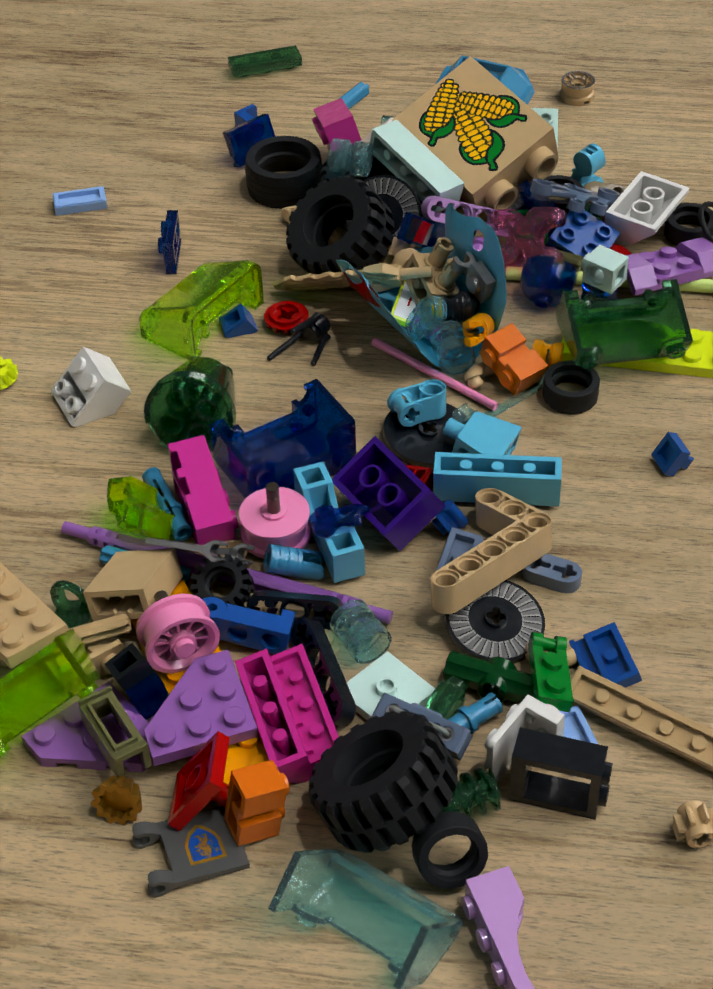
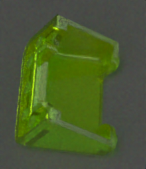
M251 260L208 262L202 264L147 309L142 311L139 317L141 337L194 362L202 355V350L198 349L202 337L207 339L210 336L209 324L236 302L255 310L264 303L261 266Z

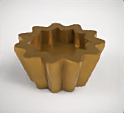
M112 775L92 791L94 799L90 803L91 806L97 808V816L106 817L109 824L117 821L125 826L127 820L136 821L137 813L142 811L139 785L133 783L132 778H126L124 775L119 777Z

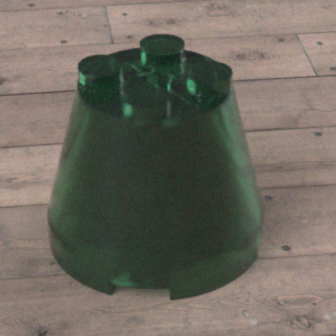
M192 356L187 362L163 376L154 384L144 404V419L146 424L149 423L154 434L160 439L159 444L169 450L168 444L205 435L210 452L223 448L226 445L236 424L235 382L233 371L229 366L213 358Z

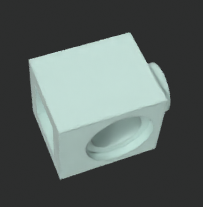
M602 245L597 246L591 253H587L582 260V282L612 294L627 279L629 257Z

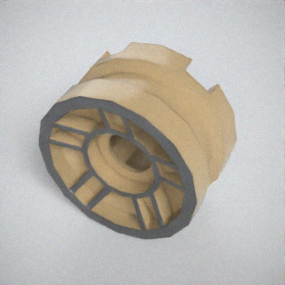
M571 71L564 74L561 79V100L573 106H583L586 101L591 103L594 99V76L584 71Z

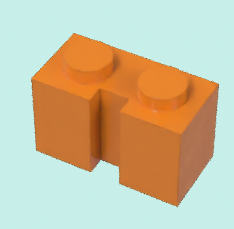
M511 323L486 336L479 354L483 362L498 376L500 383L515 396L541 382L548 365L535 349L529 350L525 345L526 338Z
M273 760L231 771L224 820L238 847L279 835L281 821L285 817L284 805L286 795L289 794L290 788L286 775L279 772Z

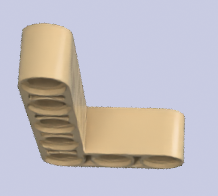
M495 488L479 490L475 495L476 524L479 528L493 536L431 575V605L433 610L440 614L455 613L547 554L552 549L551 516Z

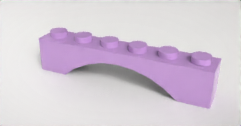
M507 866L466 879L465 896L461 897L462 907L467 919H474L478 928L476 929V937L480 949L483 953L489 952L493 961L491 963V971L498 986L503 985L505 989H535L525 972L519 954L517 934L523 919L524 896L510 867Z

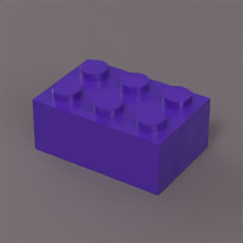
M376 436L332 478L333 484L399 551L445 507L444 503Z

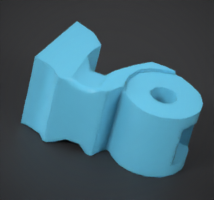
M589 144L574 155L573 162L575 168L571 170L572 175L570 176L578 180L583 187L592 181L604 183L601 177L594 175L595 172L605 166L604 152L597 144Z

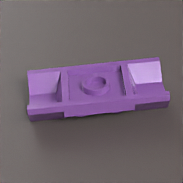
M703 237L680 242L675 248L662 247L654 252L626 255L629 257L627 280L633 295L713 276V243Z

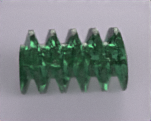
M489 767L485 771L482 768H476L473 770L472 776L467 772L461 773L457 780L456 791L452 792V800L448 807H443L442 812H463L473 819V808L475 807L482 816L487 815V803H490L496 812L500 811V790L492 770Z

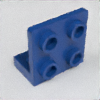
M570 210L551 234L545 247L585 257L587 253H591L599 245L610 249L619 237L620 232L583 210V213Z

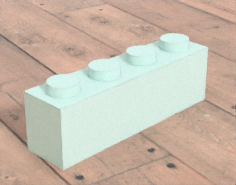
M398 120L372 129L368 150L397 178L408 183L422 202L429 196H439L460 201L464 182ZM432 205L431 210L434 212H439L446 209L443 207H438L436 205Z

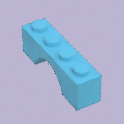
M324 462L293 469L295 491L300 493L309 504L310 518L308 523L333 582L337 583L365 575L364 546L355 527H347L341 516L333 481Z

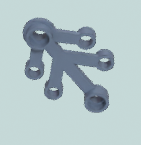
M533 179L530 188L532 192L531 197L538 200L546 201L549 196L570 198L567 208L578 213H583L585 204L590 200L592 203L589 211L601 216L605 215L606 210L611 207L620 195L619 192L609 188L600 187L598 193L574 184L564 183V186L542 179Z

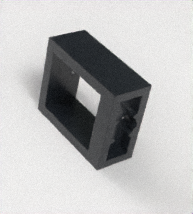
M520 727L511 758L509 800L596 820L598 807H606L610 789L609 782L613 763L606 762L608 746ZM532 767L589 779L591 783L587 784L531 770Z

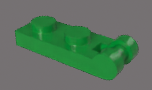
M531 632L528 652L534 698L545 704L553 705L559 711L570 712L574 700L566 653L567 638L555 636L553 639L544 637L543 633Z

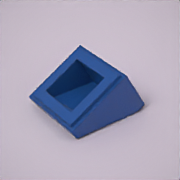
M241 303L219 318L226 338L253 334L258 331L252 314Z

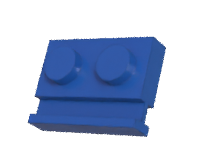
M615 622L584 634V638L576 642L574 639L569 641L571 648L575 651L579 666L625 688L642 681L640 673Z

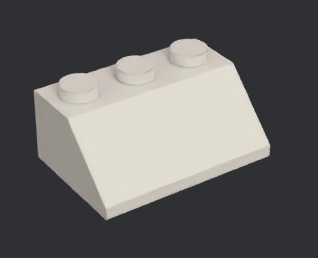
M641 171L606 211L604 223L620 232L619 237L614 243L628 247L654 235L689 193L690 188Z

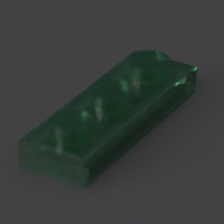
M296 45L228 57V66L233 77H246L250 74L269 73L273 70L292 69L295 66L302 65V56Z

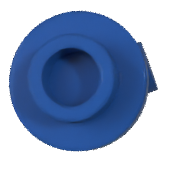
M452 500L445 501V507L432 520L433 524L443 535L448 532L450 533L452 527L459 529L468 524V518Z

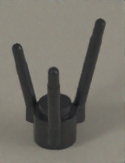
M315 312L310 318L292 328L290 332L295 335L269 354L267 360L271 361L304 336L310 342L320 341L311 361V365L315 366L325 344L331 339V336L327 333L331 327L330 321L324 315Z

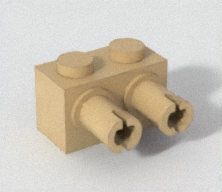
M438 238L431 253H412L405 268L434 266L435 268L434 277L406 280L420 314H433L431 307L434 302L438 306L440 296L453 298L459 293V288L455 281L460 274L452 269L453 258L447 259L454 249V246L451 245V240L448 238Z

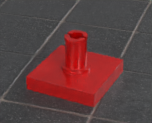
M217 731L178 771L168 825L181 831L210 800L224 808L226 807L229 784L223 782L230 737Z

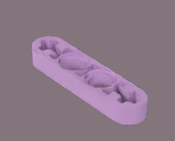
M429 196L421 205L423 216L435 222L445 224V214L431 211L432 205L447 208L450 203L453 204L454 209L461 206L465 216L478 217L484 211L487 215L486 223L493 228L496 235L504 237L513 236L519 227L518 218L512 213L448 198ZM496 220L509 222L508 228L495 225Z

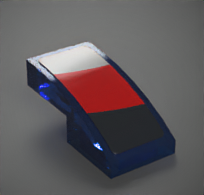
M406 212L397 239L421 247H427L435 222Z

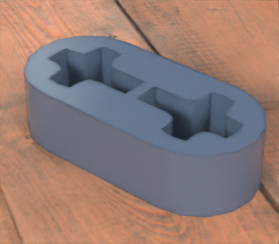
M545 554L522 569L521 575L529 583L568 594L580 588L582 570L577 563Z

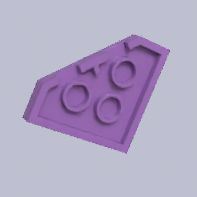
M229 650L195 658L144 729L145 739L148 743L154 766L195 755L217 731L230 737L229 745L258 737V728Z
M110 681L93 691H99L111 686L113 693L142 738L146 741L144 729L149 722ZM78 701L21 736L23 745L43 767H57L58 763L77 764L78 769L106 770L107 766H109L82 722ZM112 713L100 719L115 744L128 739ZM138 754L123 761V766L127 767L128 772H143L146 770Z

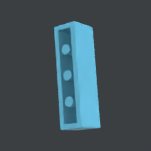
M435 452L433 493L441 501L452 500L453 502L475 503V495L479 490L495 488L529 505L559 506L562 457Z

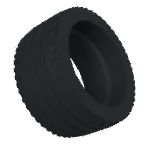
M294 136L271 137L253 145L246 154L245 174L248 192L253 200L263 206L276 209L294 206L299 199L302 200L307 195L306 192L310 188L315 189L318 187V183H320V170L322 169L321 154L318 147L309 140ZM279 171H294L288 173H274Z

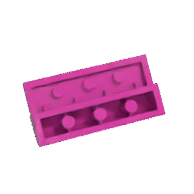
M303 644L272 656L269 655L267 649L234 661L269 760L274 761L279 772L286 775L289 783L309 781L315 764L321 761L322 753L326 749H330L339 736Z

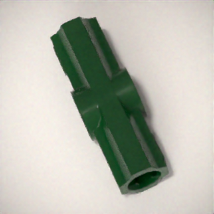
M455 651L450 652L446 659L443 680L475 689L482 698L491 692L495 694V698L492 701L498 698L501 703L506 699L521 703L527 694L534 697L531 674L517 670L516 666L508 659L492 657L489 661H485Z

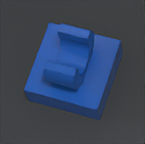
M667 432L651 454L664 475L674 476L680 468L687 469L694 460L693 457L689 456L691 453L678 434L673 432Z

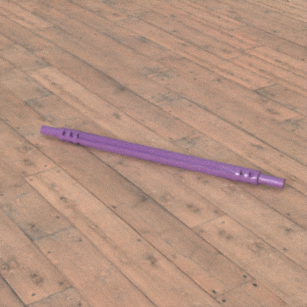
M65 521L61 528L63 534L88 540L90 545L101 548L107 545L127 551L170 548L145 544L146 540L97 526L89 528ZM174 548L179 565L188 567L191 573L198 574L195 569L198 564L202 567L206 566L204 559L207 558L206 556ZM247 568L253 578L254 583L252 584L256 591L270 590L334 596L343 603L345 616L356 619L361 616L390 624L392 621L393 611L365 604L362 599ZM221 576L216 579L234 584V579L230 576ZM325 606L324 610L331 611V607Z

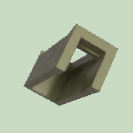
M111 686L92 692L78 700L82 722L115 776H125L123 761L137 754L140 756L141 763L145 769L152 766L148 743L140 735L113 693ZM111 713L128 737L127 740L119 744H115L100 720Z

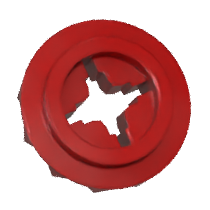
M294 301L277 302L268 307L264 313V321L267 328L273 329L275 333L283 331L287 334L296 325L309 318L307 308Z

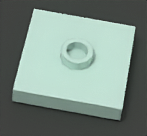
M388 651L347 682L355 701L356 712L366 720L371 718L383 693H387L410 704L417 703L421 706H426L436 698V689Z

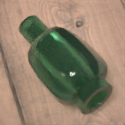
M451 676L447 681H441L429 696L425 707L442 714L443 718L449 719L457 714V709L465 703L466 684L454 676Z

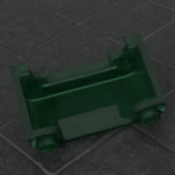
M677 279L663 280L661 283L662 289L652 293L651 289H645L642 297L590 302L589 296H583L581 300L578 290L564 291L555 314L558 327L575 364L582 366L584 369H591L602 364L662 357L676 359L684 356L690 348L693 338Z

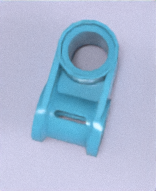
M431 379L416 385L398 388L389 395L387 406L392 412L398 414V421L405 427L440 419L446 414V385L440 380Z

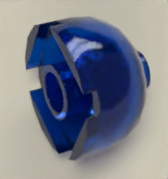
M537 255L528 258L526 264L523 265L520 276L523 294L540 308L554 307L566 302L571 297L578 276L576 269L570 263L564 260L562 265L555 262L556 257L549 255Z

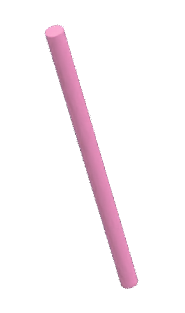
M378 338L372 340L371 344L426 375L442 381L445 385L493 411L497 409L498 403Z

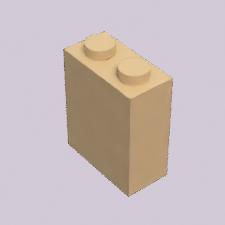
M175 549L116 552L83 592L92 620L97 621L121 613H127L129 619H139L143 612L156 602L154 599L155 593L163 590L169 596L183 578Z

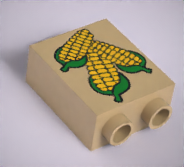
M471 56L392 119V121L398 120L464 182L460 197L461 202L507 211L516 201L519 190L533 179L544 180L554 171L558 163L559 156L554 128ZM483 211L479 214L478 218L484 220L487 218V215Z

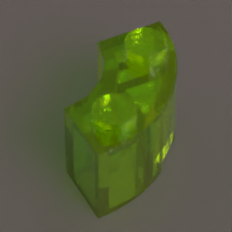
M132 476L109 479L107 503L109 512L115 515L118 522L117 526L143 540H146V537L169 540L173 515L159 509L157 488Z

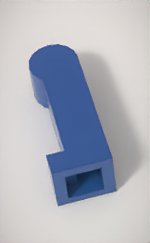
M216 597L203 598L210 611V619L215 622L219 629L220 640L261 651L267 649L269 653L273 654L287 650L296 612L282 609L280 616L233 604H225L224 601Z

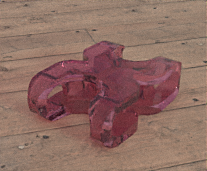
M534 207L528 211L526 216H523L515 209L492 211L490 223H493L500 230H508L509 234L507 242L500 247L504 269H506V266L522 267L527 260L539 268L561 266L563 254L554 247H546L544 239L551 229L565 225L567 213L558 207Z

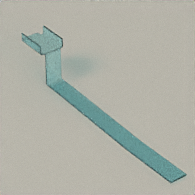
M543 378L535 385L499 404L495 411L489 410L484 414L495 417L543 388ZM465 403L452 411V418L464 423L478 410L474 411L468 407V403Z

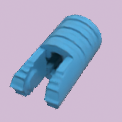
M268 544L263 562L265 573L312 580H321L325 577L324 566H321L323 562L322 553Z

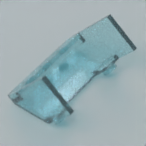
M340 849L295 851L268 907L274 913L291 910L296 913L295 919L308 927L315 928L317 924H330L388 959L389 963L387 966L393 972L391 977L395 980L394 987L398 989H406L423 984L453 944L464 924L463 920L454 913L358 857Z

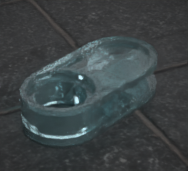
M440 295L424 297L410 313L406 320V331L413 341L429 339L444 322L447 316V305L443 297ZM432 303H433L434 312H435V313H434V316H433V313H432Z

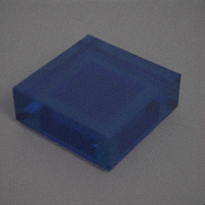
M153 673L125 691L135 709L146 720L156 714L169 696L156 673Z

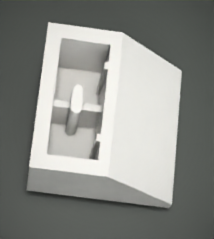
M82 347L60 379L56 381L51 393L70 425L78 427L115 414L131 393V390L110 357Z

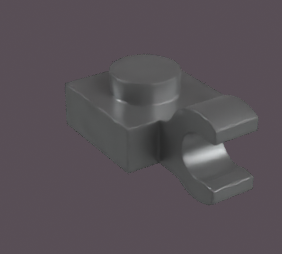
M470 252L465 254V263L461 262L457 256L453 257L452 269L458 274L467 276L465 283L468 290L475 295L480 303L490 300L496 280L483 262H476L474 255Z

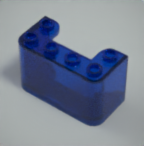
M318 379L304 384L306 394L300 401L297 399L291 401L292 413L244 433V430L238 424L230 428L224 419L209 424L214 461L244 498H247L255 491L266 488V485L270 482L277 483L279 487L295 490L293 469L319 462H324L330 477L334 476L356 455L355 419Z

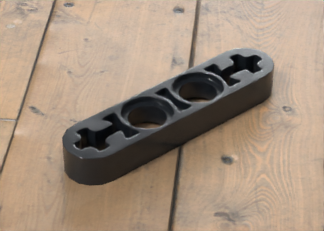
M301 617L293 625L291 632L292 643L294 647L303 644L334 725L347 727L353 721L356 713L355 701L321 622ZM318 652H320V653H319V660H318V663L316 664V657H317ZM330 677L329 688L326 691L327 680Z

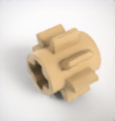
M699 800L688 801L680 805L677 809V815L672 816L674 820L672 828L677 841L686 839L687 844L692 848H701L713 842V808L707 809L705 803Z

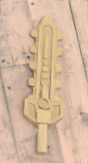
M378 263L363 267L362 270H357L364 275L371 285H381L383 287H400L404 285V280L435 276L434 266L403 268L399 264ZM345 270L353 282H362L356 272ZM329 271L322 274L309 273L303 276H285L274 281L273 287L276 290L307 292V290H326L327 288L345 289V287H350V284L342 271L336 273Z

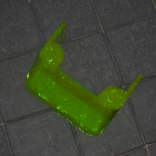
M73 628L54 638L52 643L0 679V757L11 750L7 744L63 703L75 695L82 699L99 688L95 681L100 676L83 642Z

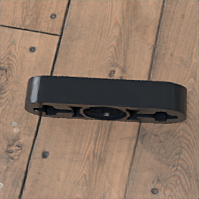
M270 590L255 592L246 608L261 611L259 607L255 606L258 605L259 601H265V606L270 607L266 612L276 615L278 611L276 606L278 601L282 602L279 609V615L281 616L282 609L287 610L286 606L289 603L297 602L303 606L305 611L301 617L309 618L312 609L311 604H314L313 611L317 612L310 619L320 621L323 628L327 630L338 627L345 612L341 600L334 596ZM325 606L331 607V612L336 613L332 619H327L326 613L322 612ZM295 617L294 624L301 617Z

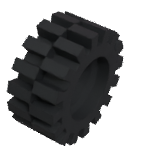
M225 554L226 562L224 563L211 562L206 558L204 559L206 566L202 567L198 564L195 568L198 575L192 574L191 580L194 584H190L194 595L201 599L216 597L211 592L212 583L221 576H230L234 579L233 590L224 597L216 598L221 599L225 604L245 607L244 603H248L251 598L250 593L255 591L252 584L254 581L246 566L237 557L233 559L231 555Z

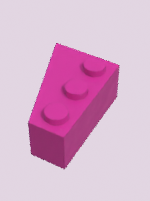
M342 98L313 109L316 117L312 118L314 127L323 145H327L330 155L336 151L340 152L344 147H353L361 141L353 115Z
M205 435L168 444L174 490L179 503L185 509V518L193 529L192 536L195 543L204 545L212 540H235L234 529L239 528L237 515L234 510L230 511L229 497L226 489H222L219 472L215 468Z

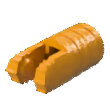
M478 313L463 322L464 344L466 346H476L486 336L493 333L495 323L490 315ZM476 327H483V328H484V331H482V332L480 333L479 329H475V328H476Z

